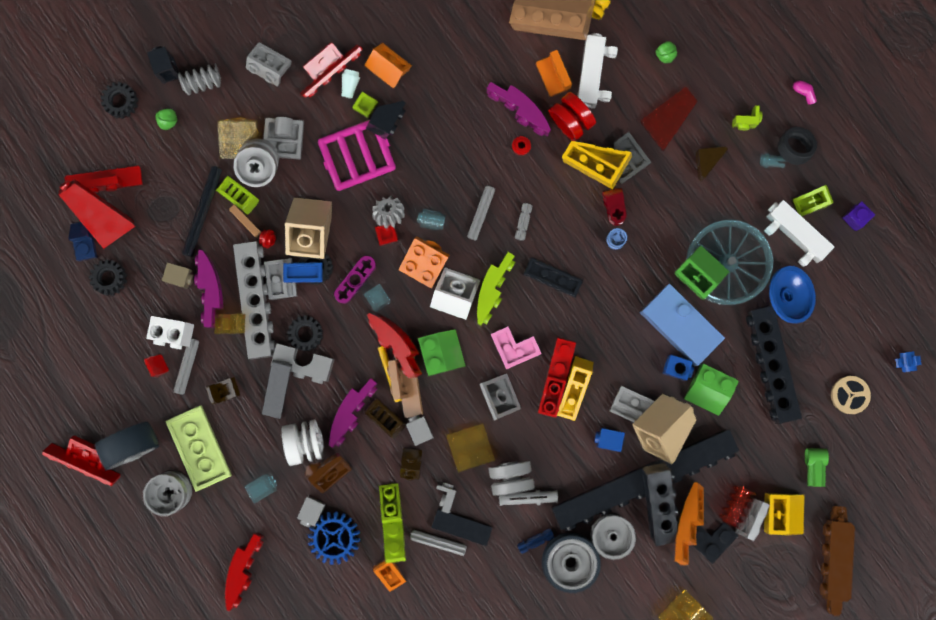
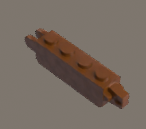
M833 506L830 520H826V524L823 526L825 544L822 545L824 563L821 565L823 583L820 584V594L822 598L826 599V611L835 617L842 614L843 602H848L852 594L855 526L848 522L847 509L843 506Z

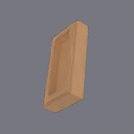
M233 205L230 208V212L254 237L259 239L262 232L236 205Z

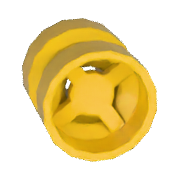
M595 0L592 17L601 20L604 15L603 11L608 8L610 0Z

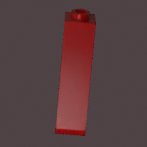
M74 179L71 182L68 180L59 187V196L103 249L135 227L132 218Z

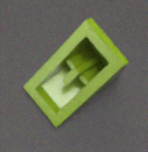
M827 185L793 199L800 216L823 209L834 203Z

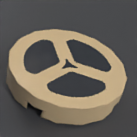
M856 376L840 378L831 389L833 405L845 414L860 413L867 408L870 402L871 392L869 386L864 380Z

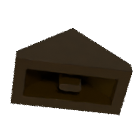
M727 147L698 149L695 153L698 179L701 182L728 150Z

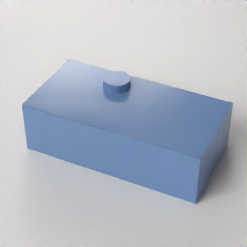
M670 284L665 286L640 312L687 360L693 362V366H698L725 339Z

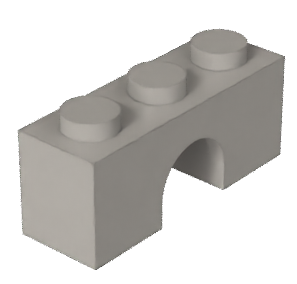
M276 344L272 361L277 360L292 364L291 372H294V377L304 379L305 376L312 377V382L323 384V381H329L334 359L314 354L309 365L300 366L296 361L298 349Z

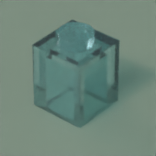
M380 284L363 294L375 312L391 303V300Z
M268 474L244 486L253 503L277 491L275 479L272 476L269 477Z

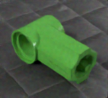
M806 448L807 486L825 487L826 466L829 460L827 449Z

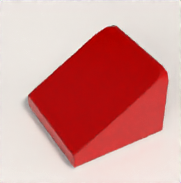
M162 355L144 359L152 377H159L169 371Z

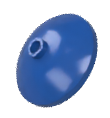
M795 266L783 267L776 271L771 279L769 288L770 301L775 312L788 323L796 324L806 321L813 313L816 301L811 279L803 270Z

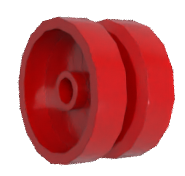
M568 92L561 99L562 105L556 103L548 112L558 128L572 141H577L583 136V129L590 130L596 124V120L583 101L572 92Z

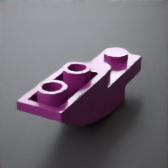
M490 82L486 92L489 94V98L496 102L500 100L505 103L504 106L509 110H517L515 118L518 119L517 122L525 127L528 125L534 129L533 131L536 134L548 137L551 129L547 120L538 107L525 94L512 85L506 91Z
M199 250L198 255L195 257V265L198 266V274H195V285H197L198 289L205 290V293H202L204 312L201 313V323L206 328H215L216 309H223L222 287L212 260L205 251Z
M372 378L359 392L352 388L343 400L332 424L329 440L330 447L333 448L336 445L339 447L346 439L344 435L347 431L352 432L359 424L356 422L358 417L354 414V411L359 412L365 405L363 402L367 396L371 398L378 390L376 388L378 383Z

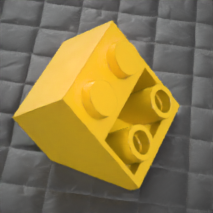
M765 493V503L770 506L768 514L764 518V532L776 535L804 534V495Z

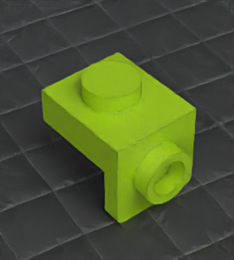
M755 105L751 116H736L733 119L732 127H738V130L742 131L756 128L762 121L760 106Z

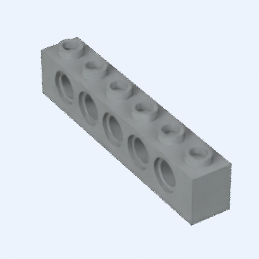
M256 241L234 244L248 359L273 357L276 344L275 340L271 338L274 328L272 321L269 322L268 315L271 314V306L266 300L268 288L267 283L264 284L263 277L266 276L265 265H262L261 257H264L263 247L259 246V243ZM254 258V266L248 268L246 266L247 260ZM257 277V284L251 287L249 279ZM258 295L260 302L258 305L253 306L251 299ZM261 314L262 322L256 325L254 317ZM263 333L265 340L263 343L258 344L256 337L258 334Z

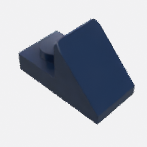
M82 222L71 224L68 239L73 242L76 261L97 258L92 234Z

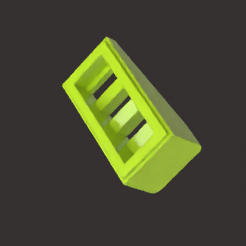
M229 176L216 189L217 192L247 215L259 202L257 197ZM231 184H233V186L231 187V189H230L227 193H225V191L228 189V187H229ZM243 193H245L241 200L237 202L239 198L243 195Z

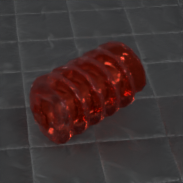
M733 486L732 489L736 493H729L733 500H726L730 507H723L722 510L726 515L720 514L719 517L723 522L741 530L737 523H744L740 516H747L744 509L751 508L747 502H754L750 495L757 494L741 486Z

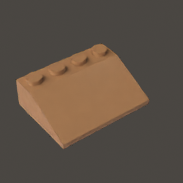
M515 0L509 23L513 30L587 40L595 0Z

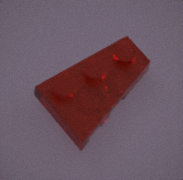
M685 87L640 122L662 151H664L698 101L688 88Z

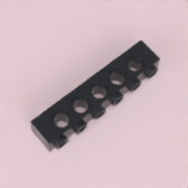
M773 306L747 312L746 322L752 330L751 342L753 346H756L757 353L755 358L757 364L761 366L760 378L766 386L765 398L767 402H770L771 410H769L771 420L775 424H782L802 419ZM761 323L767 326L765 333H762L759 329ZM766 341L772 345L770 352L764 349ZM771 360L775 361L776 363V369L774 371H772L769 368V362ZM775 379L781 382L779 389H776L773 385ZM781 397L786 401L784 408H780L778 405V400Z

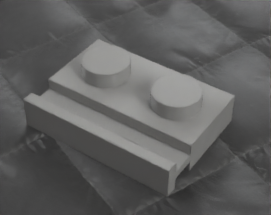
M292 258L264 262L269 300L298 296L296 283L283 282V263H293Z
M620 386L609 411L631 422H635L655 401Z
M750 497L735 533L754 541L760 532V526L768 514L770 505Z

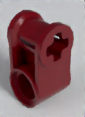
M622 188L602 191L609 222L613 226L622 225L627 216ZM615 212H617L618 215H622L620 217V220H617V217H613Z

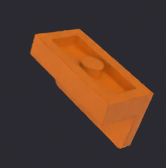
M384 43L373 49L365 64L369 70L392 88L397 86L400 78L412 66Z
M558 50L550 52L549 57L536 62L550 97L571 89L572 83Z

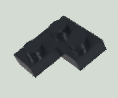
M722 522L711 535L701 526H696V545L692 546L713 564L739 535L725 522Z

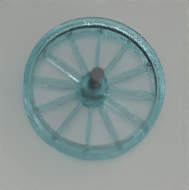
M738 220L718 221L705 227L694 238L687 251L686 260L694 253L696 246H702L710 254L719 258V262L729 271L727 274V299L716 297L711 293L705 298L710 302L720 305H736L756 297L767 285L773 270L772 250L764 235L752 225ZM728 227V254L725 253L713 230ZM732 227L746 231L745 236L733 255L731 254ZM710 232L723 256L703 246L699 241ZM751 234L760 245L736 257L735 255L747 235ZM762 247L765 262H738L739 258ZM738 264L765 265L762 279L760 280L738 267ZM736 269L759 282L758 286L749 294L737 275ZM731 272L734 274L745 296L730 299Z

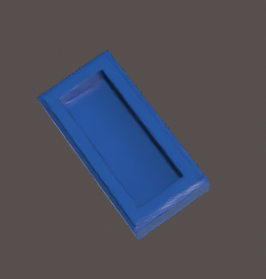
M283 263V282H323V263Z

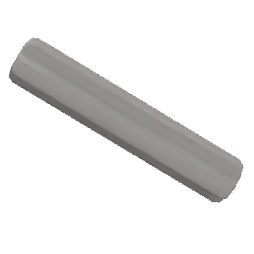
M486 186L467 235L469 239L477 240L495 192V188L491 186Z
M192 338L190 347L185 349L174 387V392L181 395L185 393L199 341Z
M413 530L410 536L412 541L462 556L465 555L467 546L417 530Z

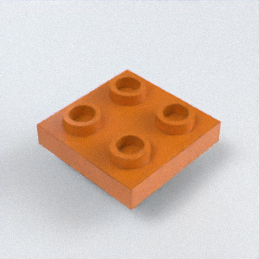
M416 236L399 271L432 289L450 255L442 251L441 246L430 240L424 241Z

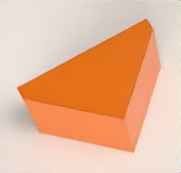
M384 559L373 567L374 573L389 592L406 582L395 562L386 563Z

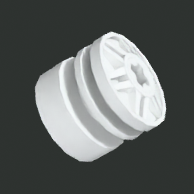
M310 420V429L306 421L302 422V431L298 430L296 424L282 426L283 446L289 466L302 464L303 454L307 455L310 462L314 461L313 452L317 460L323 459V437L316 420Z

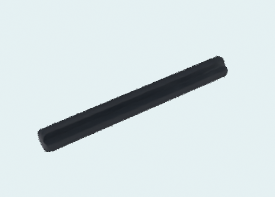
M212 166L182 250V254L192 257L222 172V169Z

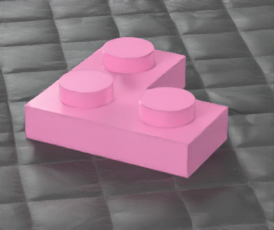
M509 327L491 334L506 370L541 354L534 336L516 344Z

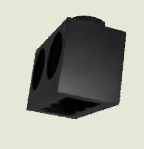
M158 46L153 48L152 51L147 52L154 75L163 84L179 79V71L175 59L166 47Z

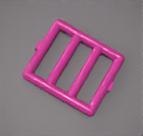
M370 120L318 140L325 160L323 162L326 171H329L337 191L344 190L396 169L389 150L388 139L385 140L378 135L376 137L387 165L376 169L362 132L366 129ZM352 134L356 135L369 172L358 175L344 138ZM336 140L351 175V179L343 182L340 181L327 147L328 143Z

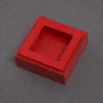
M384 225L375 227L380 246L398 241L395 227L393 228L391 225L387 229Z

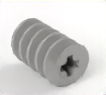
M216 64L214 69L207 65V71L200 67V73L193 69L192 75L185 71V77L178 73L181 87L187 95H191L192 90L194 93H198L199 87L202 91H206V85L210 90L213 89V84L216 87L221 86V78Z

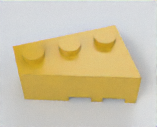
M571 141L562 159L569 166L613 189L631 160L632 153Z

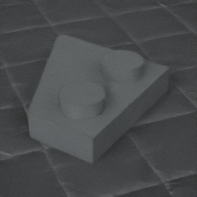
M629 132L613 143L614 150L632 153L631 160L619 178L621 185L651 164L649 158Z

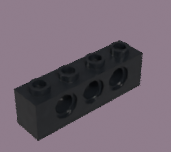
M665 463L642 467L651 540L655 546L675 543L679 524L676 522L678 509L674 505L676 492L674 487H672V481H674L673 471ZM660 484H663L661 488L657 489Z

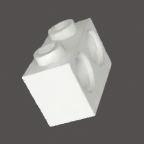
M151 316L146 339L154 340L153 344L165 346V343H170V347L182 349V346L190 347L194 324Z

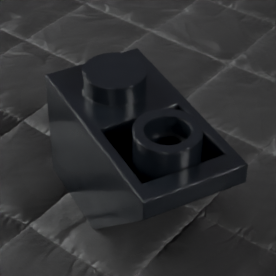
M400 101L377 107L366 129L385 140L388 135L392 136L397 128V125H395L396 120H401L406 112L403 109L406 102Z

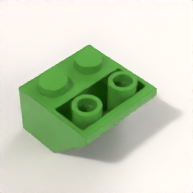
M700 246L674 274L698 297L704 300L725 278L729 271L705 248Z

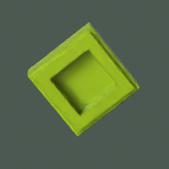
M362 92L352 108L369 119L378 105V101Z

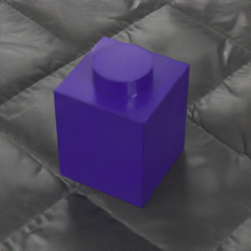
M861 201L854 205L842 219L854 231L863 228L875 214Z

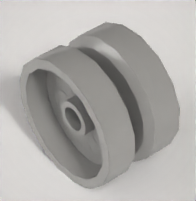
M257 138L248 140L242 144L234 159L233 168L235 175L247 186H265L272 181L279 165V155L276 148L266 140Z
M513 461L488 468L491 479L503 480L491 485L493 495L511 494L535 488L533 478L520 477V475L528 474L532 471L530 461Z
M606 514L599 517L592 525L590 531L591 542L597 552L605 558L621 559L634 548L636 540L635 531L632 525L619 515ZM615 533L614 536L616 537L614 540L610 539V535Z

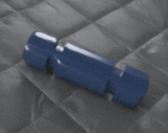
M547 529L542 534L539 533L527 539L526 542L518 543L517 547L520 553L523 554L530 548L533 549L544 544L546 540H552L554 534L551 529Z

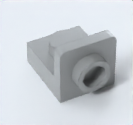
M442 482V485L438 484L436 489L447 492V495H442L439 506L443 507V512L450 513L456 490L453 489L454 485Z

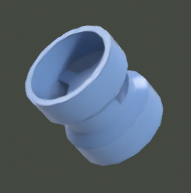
M620 228L613 229L606 237L607 245L616 250L623 247L627 241L626 232Z

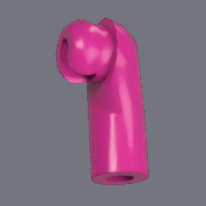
M801 80L793 84L794 90L806 97L808 105L817 102L811 84Z

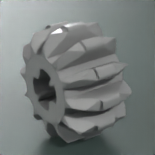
M391 195L388 199L382 197V201L376 200V206H373L372 209L373 219L379 227L384 225L386 229L389 225L394 228L395 223L401 224V219L405 216L403 204L400 203L398 198L393 199Z

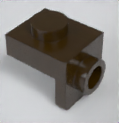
M235 377L206 386L207 395L212 405L240 396Z
M403 448L400 467L401 478L419 480L422 450Z

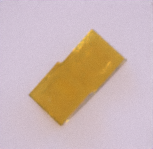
M245 314L215 315L214 334L245 333Z

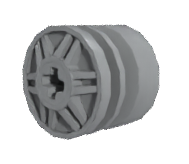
M178 471L164 472L152 478L146 484L143 492L144 502L152 513L160 516H169L188 504L192 496V485L183 473ZM167 490H173L174 493H168Z

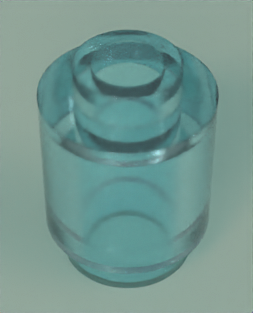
M423 209V212L419 211L417 223H420L421 228L438 231V229L443 230L446 215L438 211Z

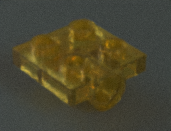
M236 117L217 121L220 159H235L242 144L248 140L258 139L257 120Z
M685 589L658 616L660 620L714 619Z

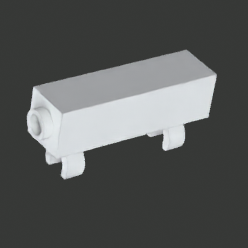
M597 33L588 35L585 41L578 98L589 108H595L597 100L610 102L612 92L599 91L603 56L616 58L618 47H606V37H602L601 34Z
M784 200L780 203L775 202L768 209L770 213L766 217L772 223L764 232L770 236L779 228L806 253L798 261L802 267L807 266L812 259L816 263L822 261L834 248L825 237Z

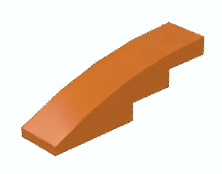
M698 482L693 483L679 522L675 561L680 565H689V545H696V526L704 525V487Z

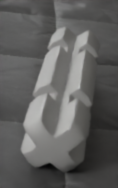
M528 203L522 204V213H520L518 230H516L515 239L521 241L525 240V231H527L530 219L529 213L532 211V205Z

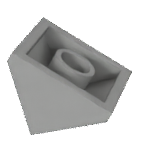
M507 374L479 384L493 420L521 409Z

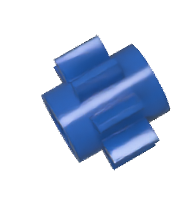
M914 351L899 353L900 358L895 359L896 367L902 368V372L917 371V365H922L921 357L915 356Z

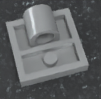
M287 117L265 118L264 140L276 148L279 158L301 160L304 121L293 120Z

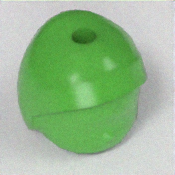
M668 41L662 43L657 48L656 55L661 62L671 63L677 56V48L674 43Z
M163 109L156 113V122L161 129L168 130L176 125L177 117L174 110Z

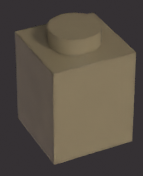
M167 263L162 281L188 289L194 280L193 271Z

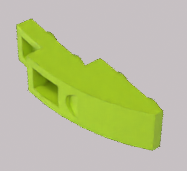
M509 252L499 268L491 264L484 278L477 309L479 326H482L483 323L487 325L492 317L490 311L493 307L497 308L502 300L499 297L501 292L495 288L502 286L506 279L503 277L506 270L510 272L516 263L513 261L515 256Z
M398 483L379 486L385 560L386 563L406 561Z

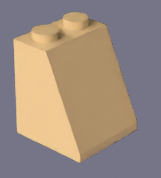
M303 198L293 199L285 222L286 255L324 259L332 218V201Z
M662 394L632 424L644 451L673 464L696 421L692 406L688 403H682L674 397Z

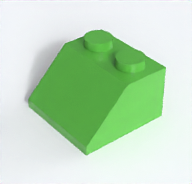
M456 329L418 338L428 376L466 366Z
M700 364L684 400L719 416L731 399L739 380L706 364Z

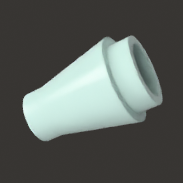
M344 69L341 96L353 98L360 79L359 72Z

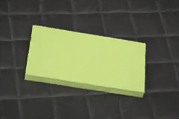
M202 405L165 421L195 492L232 476Z

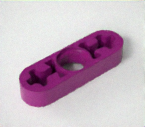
M362 257L335 290L334 296L339 303H349L374 272L376 263L372 257ZM370 260V265L372 267L371 269L366 268L363 273H365L366 276L363 277V275L356 270L357 268L362 270L364 268V265L362 263L364 261L368 262ZM352 275L360 276L361 281L358 285L350 283ZM346 283L351 288L355 289L353 292L349 289V291L347 292V299H339V292H344L347 289V287L344 286Z

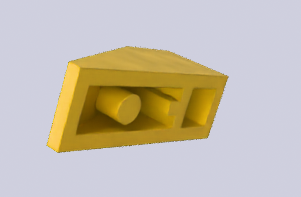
M575 356L557 416L573 421L576 420L593 372L594 362Z

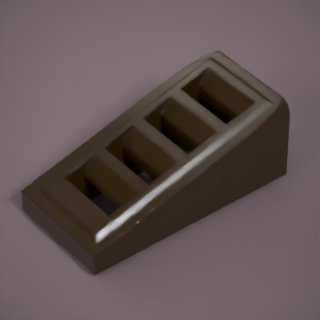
M378 398L364 411L371 420L393 439L406 427V423ZM378 406H380V410L375 415H373L372 413L376 410ZM384 411H385L386 414H385V415L383 416V418L379 421L378 418H379V417L384 413ZM392 417L391 421L385 426L384 423ZM397 422L396 426L392 430H390L391 427Z

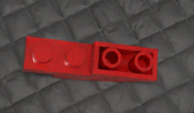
M378 313L367 314L370 327L378 335L379 344L384 348H393V355L401 363V370L408 378L420 376L422 372L414 359V356L418 355L419 352L406 333L394 322Z
M557 337L538 409L539 414L557 418L576 346L575 341Z
M258 532L253 534L246 548L239 546L232 558L225 587L226 610L231 611L234 607L238 608L243 599L240 597L242 591H247L252 582L249 579L252 574L246 571V569H250L255 560L252 558L255 551L259 552L264 543L261 541L263 535Z

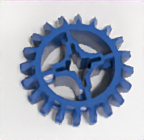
M338 511L334 513V517H332L331 512H327V519L324 515H320L321 522L317 521V528L314 526L309 528L314 534H308V538L314 539V541L308 542V545H315L311 553L318 551L317 559L323 555V563L330 558V565L334 564V559L337 560L338 564H341V557L348 561L347 553L353 557L355 553L351 549L358 550L359 548L354 542H360L361 540L360 538H355V535L360 534V531H353L357 523L351 526L349 523L352 521V518H348L347 521L344 520L346 517L345 513L341 515V518H338ZM330 522L342 524L337 530H331L325 526V524ZM345 529L348 530L350 536L348 546L342 539V533ZM320 530L326 537V543L323 547L319 542ZM341 531L338 534L337 538L339 539V541H334L330 543V545H328V543L331 541L330 538H332L329 537L330 534L334 535ZM331 546H337L339 549L344 550L337 554L327 552Z

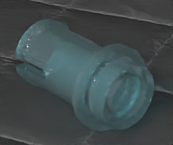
M765 153V155L760 157V166L764 168L785 167V163L782 162L786 161L781 156H772Z

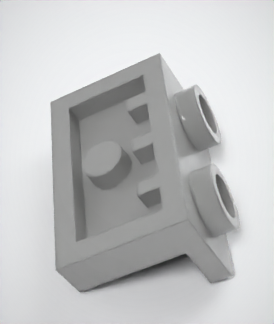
M260 42L247 56L246 69L276 86L280 84L282 75L291 66L290 59Z

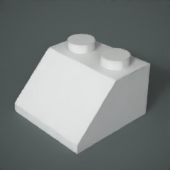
M444 268L430 307L467 319L480 280Z

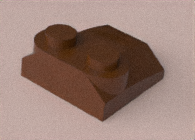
M337 453L321 463L312 462L306 467L305 476L323 494L350 472L352 468Z

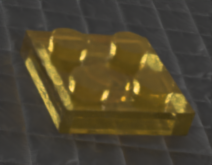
M483 424L446 435L458 472L495 461Z

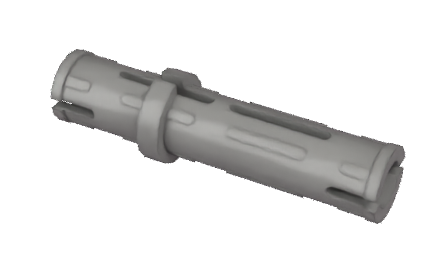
M557 490L518 492L499 495L500 506L558 503ZM547 496V498L530 499V497ZM527 497V499L510 500V498Z

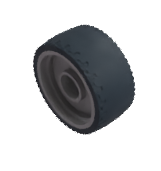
M148 421L123 429L95 444L98 457L105 470L132 462L159 447L156 434Z
M577 533L558 535L544 549L542 555L543 573L548 582L562 592H582L593 585L600 573V555L593 543L583 535ZM569 557L576 559V563L572 567L566 566L565 563Z

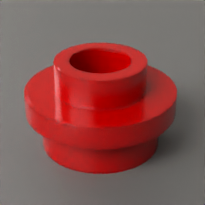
M519 136L514 139L512 149L517 155H526L531 149V143L528 138ZM521 142L525 144V147L522 149L518 147V144Z
M270 229L263 230L259 237V243L267 249L273 246L276 240L274 231Z

